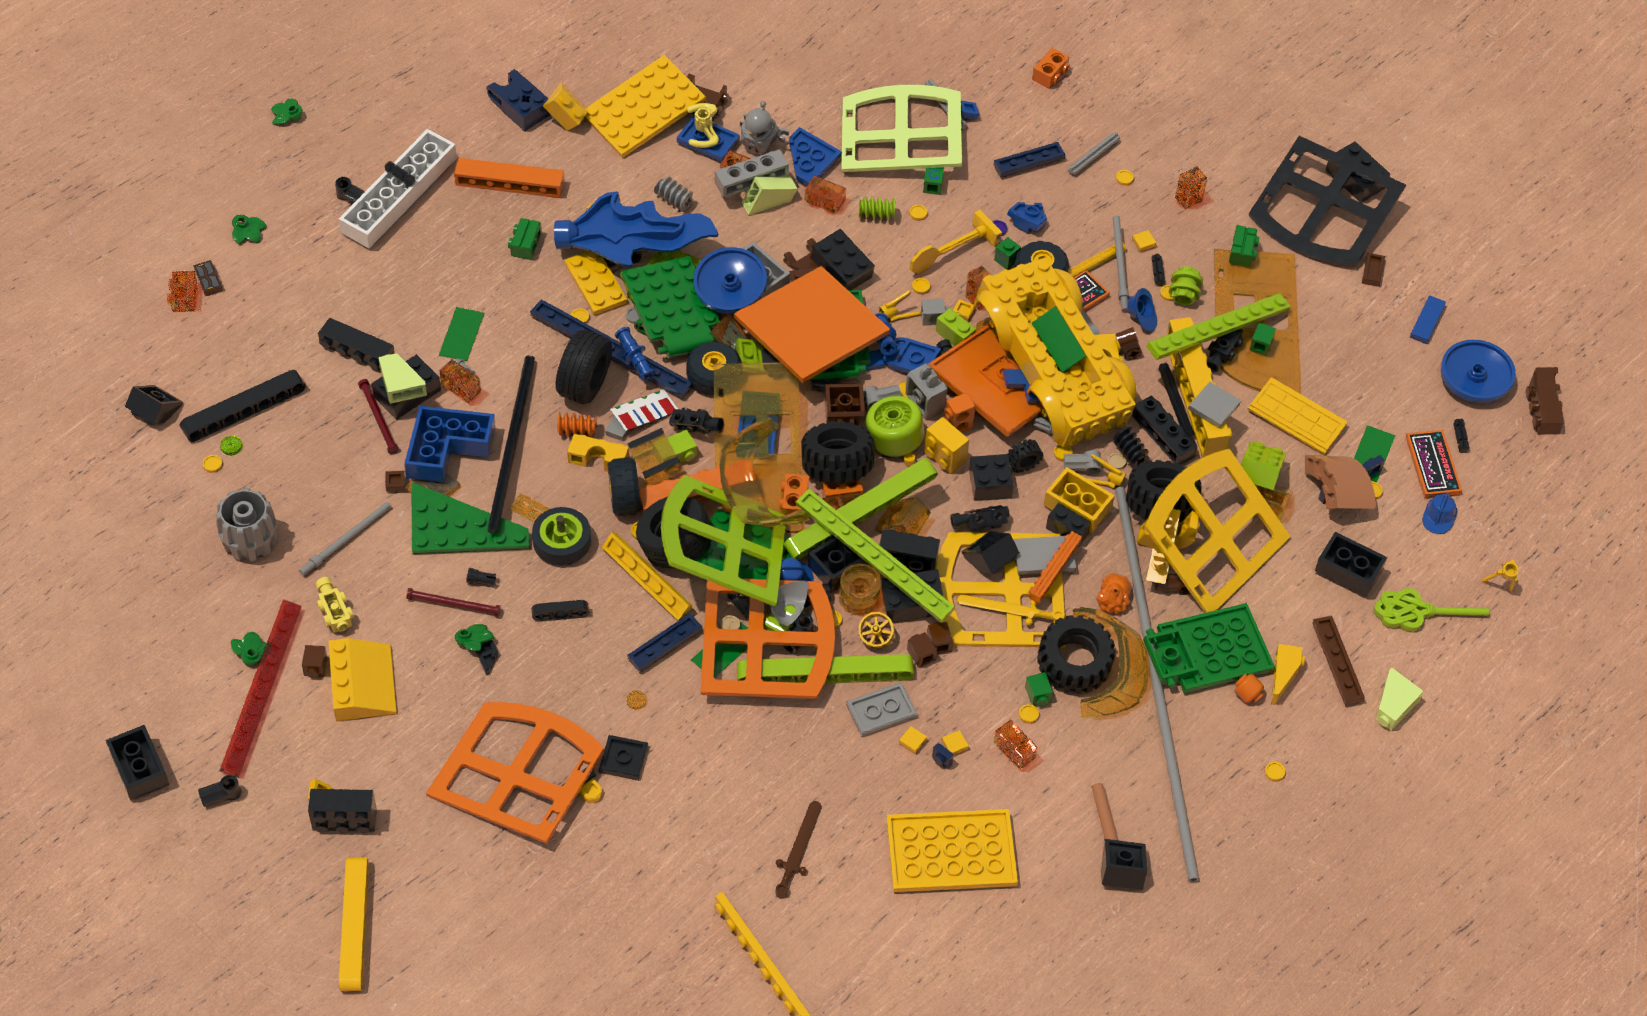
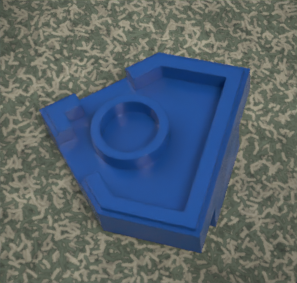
M1017 202L1007 213L1008 216L1014 219L1013 225L1026 233L1031 230L1037 232L1047 221L1046 214L1043 213L1042 203L1025 205V202Z

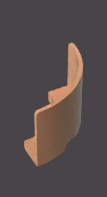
M1305 455V474H1310L1323 482L1322 488L1326 499V509L1376 508L1375 493L1371 479L1359 461L1347 456Z

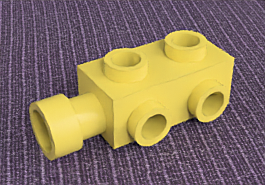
M329 577L318 579L315 585L320 594H318L319 600L316 602L320 612L324 611L325 613L323 618L326 626H330L333 633L345 631L352 627L351 618H354L351 608H346L344 604L347 603L344 592H339L338 588L332 589L333 584Z

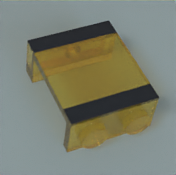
M662 428L627 443L633 459L635 458L647 485L660 484L661 481L675 477L683 472L680 462Z

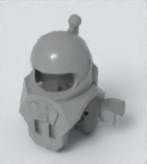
M765 101L760 102L761 108L752 109L747 114H744L745 121H740L741 143L749 153L756 156L763 155L770 143L775 142L777 139L785 143V137L781 135L789 136V130L779 129L780 127L776 125L770 113L765 110ZM748 131H750L751 133H753L756 137H753L752 135H750V133H749Z

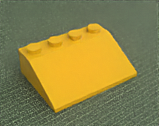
M351 638L328 640L333 709L336 721L397 714L391 645Z

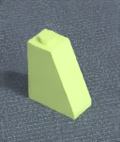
M790 176L755 177L741 203L748 215H753L791 202L798 188Z
M397 353L379 357L380 369L390 404L427 396L425 381Z
M1391 668L1384 684L1376 720L1383 727H1387L1392 731L1420 702L1424 691Z

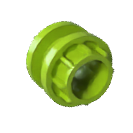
M1180 267L1172 274L1171 282L1173 284L1169 287V294L1177 304L1192 305L1201 296L1199 288L1203 285V278L1199 275V271L1193 267Z

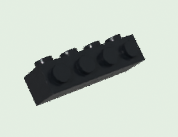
M1151 395L1136 403L1132 417L1173 463L1184 464L1195 458L1198 447L1196 442L1185 433L1182 426H1179L1174 421L1173 416L1166 412L1158 400Z

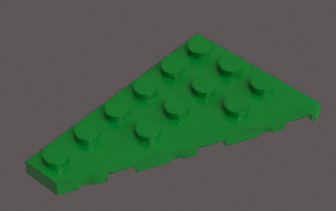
M411 483L412 554L529 549V528L501 518L498 533H489L488 524L491 513L419 484Z

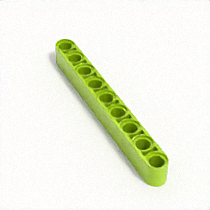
M924 458L836 511L857 526L931 482L938 476V472L929 459ZM815 522L784 542V546L792 558L800 560L808 555L809 552L835 536L818 522Z
M907 654L833 657L830 672L825 683L910 680L914 677L913 658ZM815 657L762 659L761 680L766 682L804 683L811 672ZM741 660L736 665L738 681L746 679L747 660Z

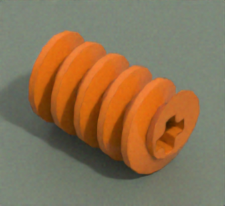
M559 412L557 419L559 436H562L565 431L567 437L573 432V435H579V433L586 435L588 433V436L593 438L596 433L597 415H595L594 420H591L590 414H588L586 419L583 418V414H580L579 418L576 419L575 413L569 418L567 412H565L564 417H561Z

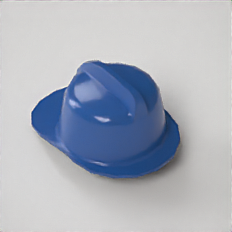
M1141 288L1134 296L1129 297L1128 312L1130 316L1139 321L1143 329L1153 331L1157 326V316L1152 296L1146 288Z
M1448 492L1445 495L1439 494L1435 496L1426 506L1422 522L1424 527L1431 533H1446L1453 525L1457 515V507Z
M786 558L781 562L780 580L813 581L812 571L805 563L794 558Z

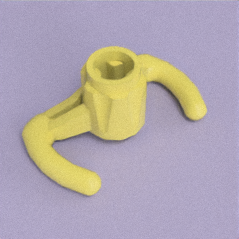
M699 103L688 107V113L695 112L696 129L699 132H704L709 141L690 139L689 144L698 148H709L717 145L719 138L712 128V117L717 113V107L709 103Z

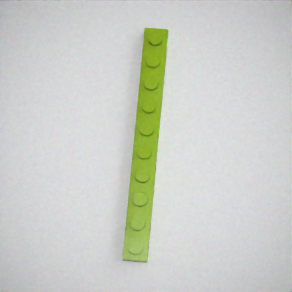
M1278 293L1148 342L1146 347L1155 359L1159 360L1286 312L1291 306Z
M808 489L796 501V505L938 621L942 623L955 610L954 605L812 490Z

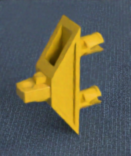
M1172 509L1164 524V530L1173 543L1176 544L1181 510ZM1163 538L1161 542L1167 549L1169 547V544ZM1154 542L1146 581L1165 584L1171 565Z

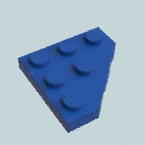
M800 127L789 137L796 180L809 188L842 156V151Z

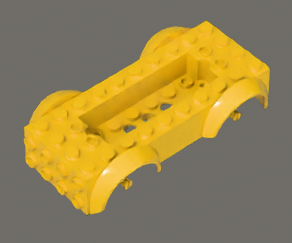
M1047 257L1035 259L1025 265L1020 264L1010 270H1003L993 276L988 275L984 277L973 305L975 308L979 303L984 306L992 319L989 321L991 327L996 328L1001 349L1011 352L1030 384L1027 393L1029 394L1032 391L1044 407L1042 414H1044V417L1048 416L1054 442L1062 445V447L1074 446L1081 440H1090L1097 434H1106L1111 429L1116 427L1122 428L1127 425L1136 405L1134 377L1129 367L1123 361L1106 356L1081 315L1082 296L1073 276L1066 271L1053 268ZM1054 306L1057 307L1086 354L1083 359L1068 368L1065 373L1058 371L1056 362L1053 357L1049 356L1048 349L1040 341V336L1032 325L1033 321Z

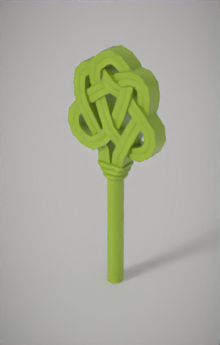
M1412 588L1402 589L1399 592L1385 591L1375 603L1373 610L1375 616L1381 619L1386 627H1400L1410 632L1419 630L1423 625L1424 619L1435 614L1489 616V608L1435 607L1428 602H1423L1421 595Z

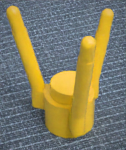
M910 290L879 307V312L886 314L891 322L896 319L921 315L920 311L895 315L898 312L895 304L911 293Z
M1092 454V458L1110 470L1107 477L1110 482L1087 479L1095 484L1109 486L1113 489L1116 485L1120 487L1126 477V473Z
M1514 560L1503 562L1501 569L1483 578L1482 582L1501 575L1504 579H1511L1509 588L1511 592L1515 582L1518 580L1516 576L1519 571L1518 566Z

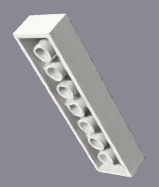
M426 129L394 162L407 171L408 174L410 173L415 176V183L409 186L392 175V173L385 171L339 218L340 232L370 249L457 159L456 144Z

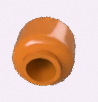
M1245 673L1234 684L1236 686L1235 693L1245 703H1250L1252 700L1256 703L1264 695L1261 692L1264 689V685L1253 674L1246 675Z

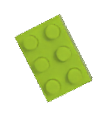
M1250 442L1241 466L1255 485L1274 490L1281 473L1286 452H1283L1278 447H1266L1261 442Z

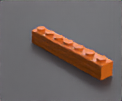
M1073 531L1066 535L1065 542L1060 544L1058 552L1055 551L1052 561H1048L1047 568L1043 569L1040 574L1041 577L1036 579L1035 586L1030 588L1028 592L1030 593L1029 599L1040 604L1080 545L1082 536Z

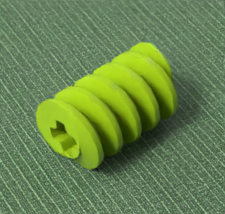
M864 196L863 200H860L858 217L861 218L864 213L866 219L869 218L870 214H872L873 219H876L877 214L880 220H883L884 215H886L887 220H890L891 216L894 218L895 198L889 203L888 198H885L884 202H882L881 197H878L875 202L873 196H871L869 201Z

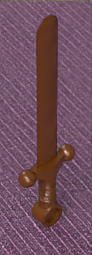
M818 801L810 803L787 862L782 859H777L775 862L776 866H782L785 869L782 881L776 886L775 894L779 898L787 896L788 885L793 873L799 872L801 875L807 873L806 867L798 865L822 807Z

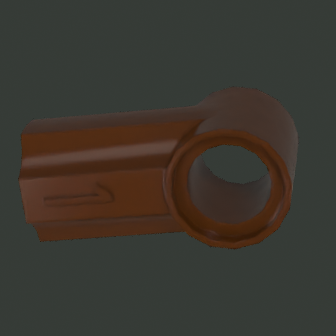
M1177 573L1168 574L1165 584L1155 582L1157 592L1178 591L1182 595L1191 594Z

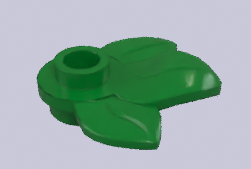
M292 98L287 99L285 103H277L271 108V111L276 115L272 121L275 125L285 124L289 120L297 121L303 115L302 107L298 105L297 100Z
M236 215L232 220L234 228L232 237L238 244L242 243L245 239L259 243L260 230L265 229L266 224L257 217L248 218L245 215Z
M484 624L472 625L467 629H461L455 634L457 644L472 651H480L481 643L495 639L493 633L487 630V626Z
M248 632L243 637V640L232 639L231 649L233 653L241 656L245 665L255 666L261 660V657H265L270 653L271 644L261 643V638L257 633Z

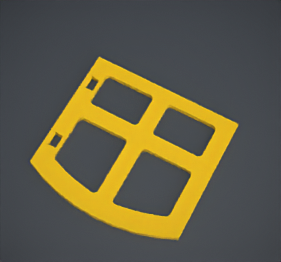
M1230 449L1207 455L1179 473L1158 498L1145 525L1148 534L1204 613L1217 610L1291 537ZM1224 467L1246 497V503L1222 525L1196 489L1195 482L1205 475ZM1182 494L1211 534L1210 538L1187 560L1164 530V524ZM1257 514L1272 537L1247 561L1234 543L1233 536ZM1163 538L1169 544V547L1167 549L1161 542ZM1222 549L1235 567L1236 574L1211 596L1197 577V571ZM1197 586L1203 592V595L1201 597L1195 590V587Z
M949 532L942 545L936 567L939 572L943 596L947 601L954 605L952 597L959 595L1003 596L1006 603L1021 605L1020 598L1029 597L1030 593L1028 592L1035 584L1020 581L1015 557L1012 562L1004 564V582L952 581V571L959 549L961 547H968L986 533ZM1010 533L1013 539L1060 536V534ZM1062 572L1044 596L1051 598L1052 612L1061 610L1064 613ZM955 610L943 621L948 623L953 640L952 646L1039 647L1040 642L1033 641L1034 637H1042L1044 633L1024 632L1022 630L1021 615L1006 613L1007 630L1005 632L964 631ZM973 636L984 637V641H972Z

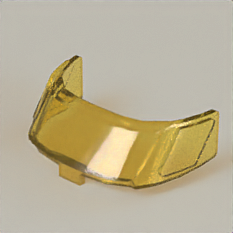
M769 417L740 431L721 450L722 455L719 465L724 494L731 509L745 524L761 525V527L805 524L804 521H808L811 518L802 509L778 517L768 510L759 492L753 472V458L760 443L779 428L778 424Z
M1085 607L1074 608L1073 618L1082 615L1084 619H1089V617L1094 619L1096 624L1101 623L1104 627L1114 628L1118 640L1120 658L1119 675L1112 686L1103 693L1080 701L1081 717L1112 715L1133 708L1140 703V698L1144 696L1149 679L1148 655L1141 636L1133 628L1101 610Z

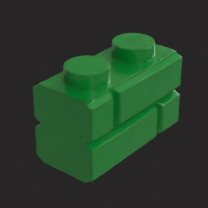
M521 218L519 223L514 225V237L510 238L508 242V248L511 251L512 257L532 259L542 233L540 221H530L529 219Z
M1236 226L1229 258L1230 264H1240L1241 266L1249 267L1251 260L1255 261L1257 250H1254V247H1258L1260 238L1256 236V228Z

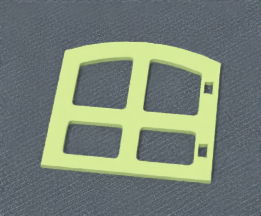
M893 85L868 89L843 97L842 172L962 167L960 91L929 85ZM923 98L948 103V126L908 128V99ZM887 99L896 100L895 129L856 131V108L858 106ZM847 113H853V117H847ZM948 140V156L908 157V142ZM895 142L894 159L855 160L856 144ZM846 151H852V155L846 156Z

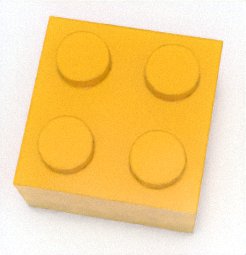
M940 418L926 429L924 452L929 458H933L943 470L951 474L967 462L969 439L945 418Z

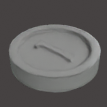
M634 307L626 312V319L632 324H635L639 319Z

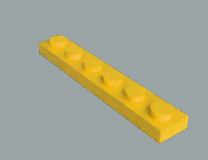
M611 532L601 548L678 621L685 617L693 605L616 532Z

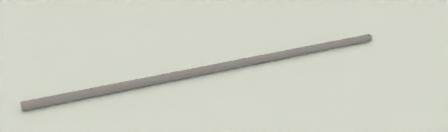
M1118 487L1115 491L1144 638L1147 636L1146 630L1151 628L1129 508L1126 502L1125 488ZM1145 647L1188 881L1194 883L1199 878L1163 688Z

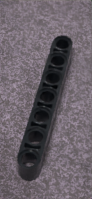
M289 370L184 418L179 426L188 441L194 442L300 394L305 390L306 384L297 370Z

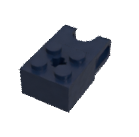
M513 69L507 73L508 85L500 86L493 82L486 86L488 97L525 132L551 115L543 107L548 97L517 70Z

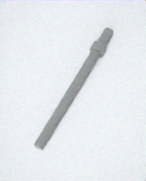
M1113 216L1119 280L1118 298L1121 301V311L1127 312L1129 290L1126 287L1120 217Z
M385 502L320 554H315L311 557L309 562L299 569V573L304 576L313 568H318L322 565L323 560L391 508L390 503Z

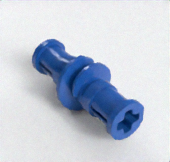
M877 313L875 316L890 328V334L876 342L881 345L880 350L882 354L892 355L896 352L897 347L894 342L897 335L896 330L888 323L886 314Z
M623 327L615 333V337L620 340L625 351L623 355L627 364H633L640 374L639 378L641 381H646L655 374V370L651 369L647 362L648 360L642 354L645 351V346H638V343L630 333V328Z

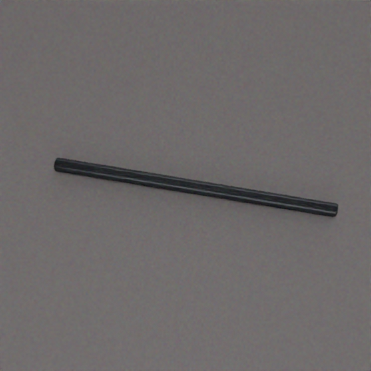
M527 355L524 359L488 524V532L493 534L498 533L535 363L534 356Z

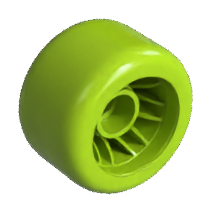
M903 396L886 397L874 403L867 413L866 427L873 436L874 449L880 454L891 457L904 456L916 450L922 443L925 434L922 412L913 400Z

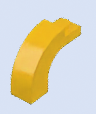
M1192 511L1178 525L1175 544L1178 549L1185 548L1195 542L1196 532L1200 526V522H1198L1199 516L1196 512ZM1146 519L1139 527L1137 543L1153 548L1154 541L1145 529L1148 520Z

